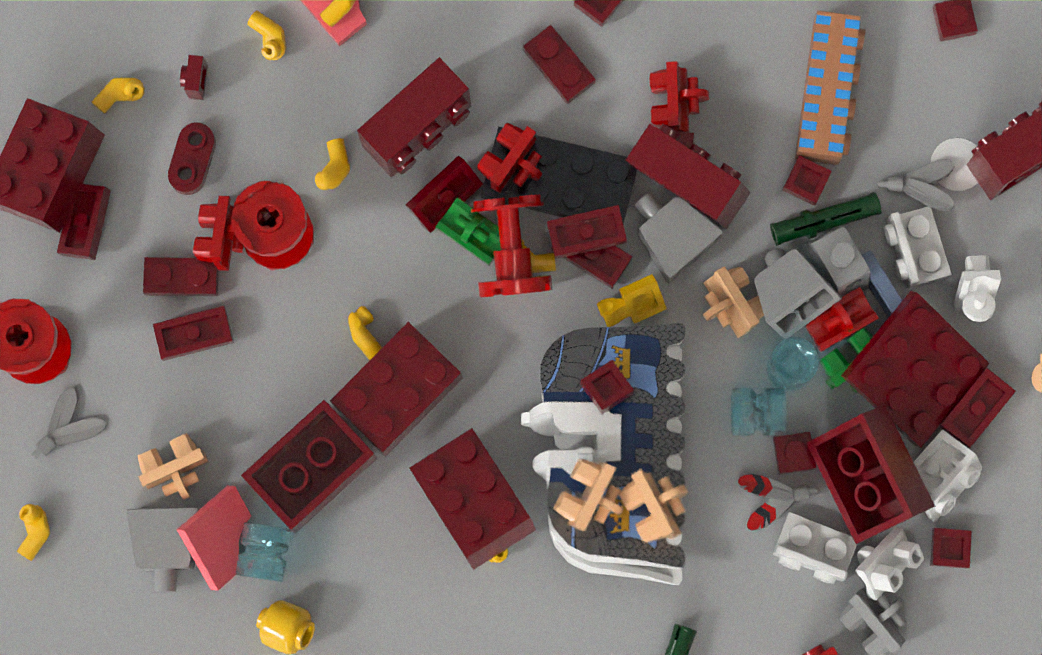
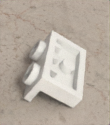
M927 206L902 214L898 212L890 214L886 220L887 225H884V234L888 245L895 247L898 257L897 260H894L895 270L899 280H905L907 289L949 278L952 274L931 207Z
M943 429L914 461L935 504V507L925 511L928 518L936 522L941 515H947L953 509L956 498L963 490L972 487L977 482L982 470V465L977 455Z
M788 512L772 554L780 557L778 562L780 565L799 571L801 566L815 571L814 578L834 585L836 580L841 582L846 580L847 570L857 544H855L853 537Z

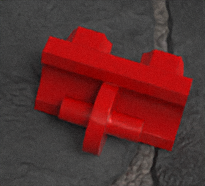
M677 61L666 62V69L650 73L651 92L655 95L667 93L668 103L652 106L651 123L657 128L665 124L674 131L689 132V114H699V103L709 100V91L699 89L698 77L688 78L687 69L679 67V62Z
M509 123L504 125L496 141L510 150L508 155L502 160L490 151H487L477 165L478 170L490 180L492 189L501 193L516 169L519 172L513 179V182L518 186L522 187L528 177L539 181L543 174L535 166L542 156L532 151L528 159H524L537 140L535 138L536 131L528 126L525 130H522Z
M218 196L217 204L200 205L198 214L199 225L201 228H214L213 236L196 237L193 246V254L197 260L213 262L220 271H229L232 251L241 253L244 247L238 241L231 225V215L234 206L230 205V196Z
M858 287L844 295L840 301L805 325V328L821 353L877 321L879 317L868 303L862 289Z

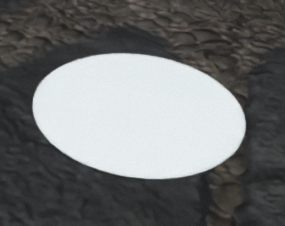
M952 138L936 147L932 154L931 162L950 160L954 163V169L949 176L938 181L941 186L953 191H964L978 183L966 165L973 156L971 151L977 147L974 143L962 138Z

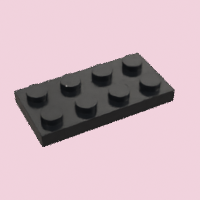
M498 126L492 153L504 160L510 150L496 141L498 134L503 128ZM535 135L537 140L524 159L527 160L532 151L542 156L535 166L543 174L539 181L528 177L522 187L518 186L513 182V179L519 172L516 169L501 193H498L491 188L490 180L485 177L481 192V198L483 199L505 198V204H508V198L540 194L541 202H544V205L525 207V209L558 217H567L619 205L624 225L637 169L626 161V156Z

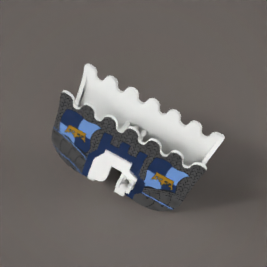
M683 323L645 327L584 328L573 330L559 337L545 352L541 362L542 403L533 407L530 412L521 414L522 426L530 427L533 431L543 436L554 437L555 447L558 450H548L538 454L533 460V469L540 477L547 481L549 532L555 548L568 563L588 573L640 578L671 585H680L682 582L681 569L685 566V554L678 546L681 543L682 534L673 539L661 538L649 543L643 542L635 524L651 516L646 504L633 511H628L618 494L614 503L624 508L621 515L610 511L604 524L593 519L599 508L598 505L585 532L568 525L569 520L555 511L554 506L563 491L579 499L581 498L587 485L570 477L578 459L596 464L598 462L607 463L616 468L602 496L603 498L610 484L622 490L634 481L631 475L639 470H643L644 473H651L661 494H663V491L658 481L668 476L673 487L685 484L684 475L680 472L682 460L679 456L684 451L685 441L680 435L682 424L678 419L684 414L685 403L681 399L682 388L677 383V381L684 377L685 367L681 362L682 349L680 346H676L684 341L685 326ZM613 360L634 389V394L606 413L601 414L580 385V381ZM667 505L679 529H681L685 522L684 513L675 516L671 506Z

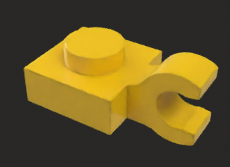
M652 274L620 288L619 291L622 298H606L596 304L607 327L614 326L627 317H630L633 324H636L667 309L658 283Z

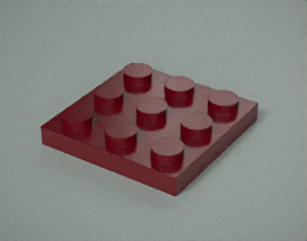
M910 291L841 376L874 408L885 405L897 430L914 446L922 448L990 363L920 294Z

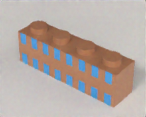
M817 10L813 21L795 159L802 156L812 162L838 165L842 155L849 154L851 134L845 133L847 120H853L856 107V99L850 98L851 86L858 85L861 64L855 63L856 50L862 51L865 39V29L859 28L861 16Z

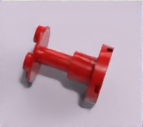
M260 181L248 186L237 196L233 205L231 225L238 241L245 247L247 254L257 264L271 271L286 269L298 264L308 254L314 244V227L300 196L290 186L283 183Z
M540 194L508 198L509 205H505V198L473 201L471 213L497 210L501 249L500 251H493L496 280L478 282L479 297L553 290L551 275L533 276L530 248H522L519 208L543 206L544 202H541Z
M12 298L1 302L0 369L8 372L14 379L26 384H42L63 374L68 368L72 349V341L67 328L60 320L51 316L42 306L28 299Z

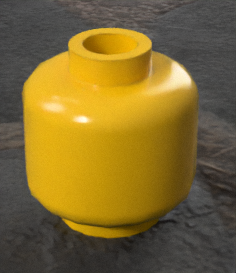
M285 600L275 601L269 608H263L256 623L257 628L260 629L259 636L261 642L267 647L288 655L306 649L315 631V624L312 622L308 610Z

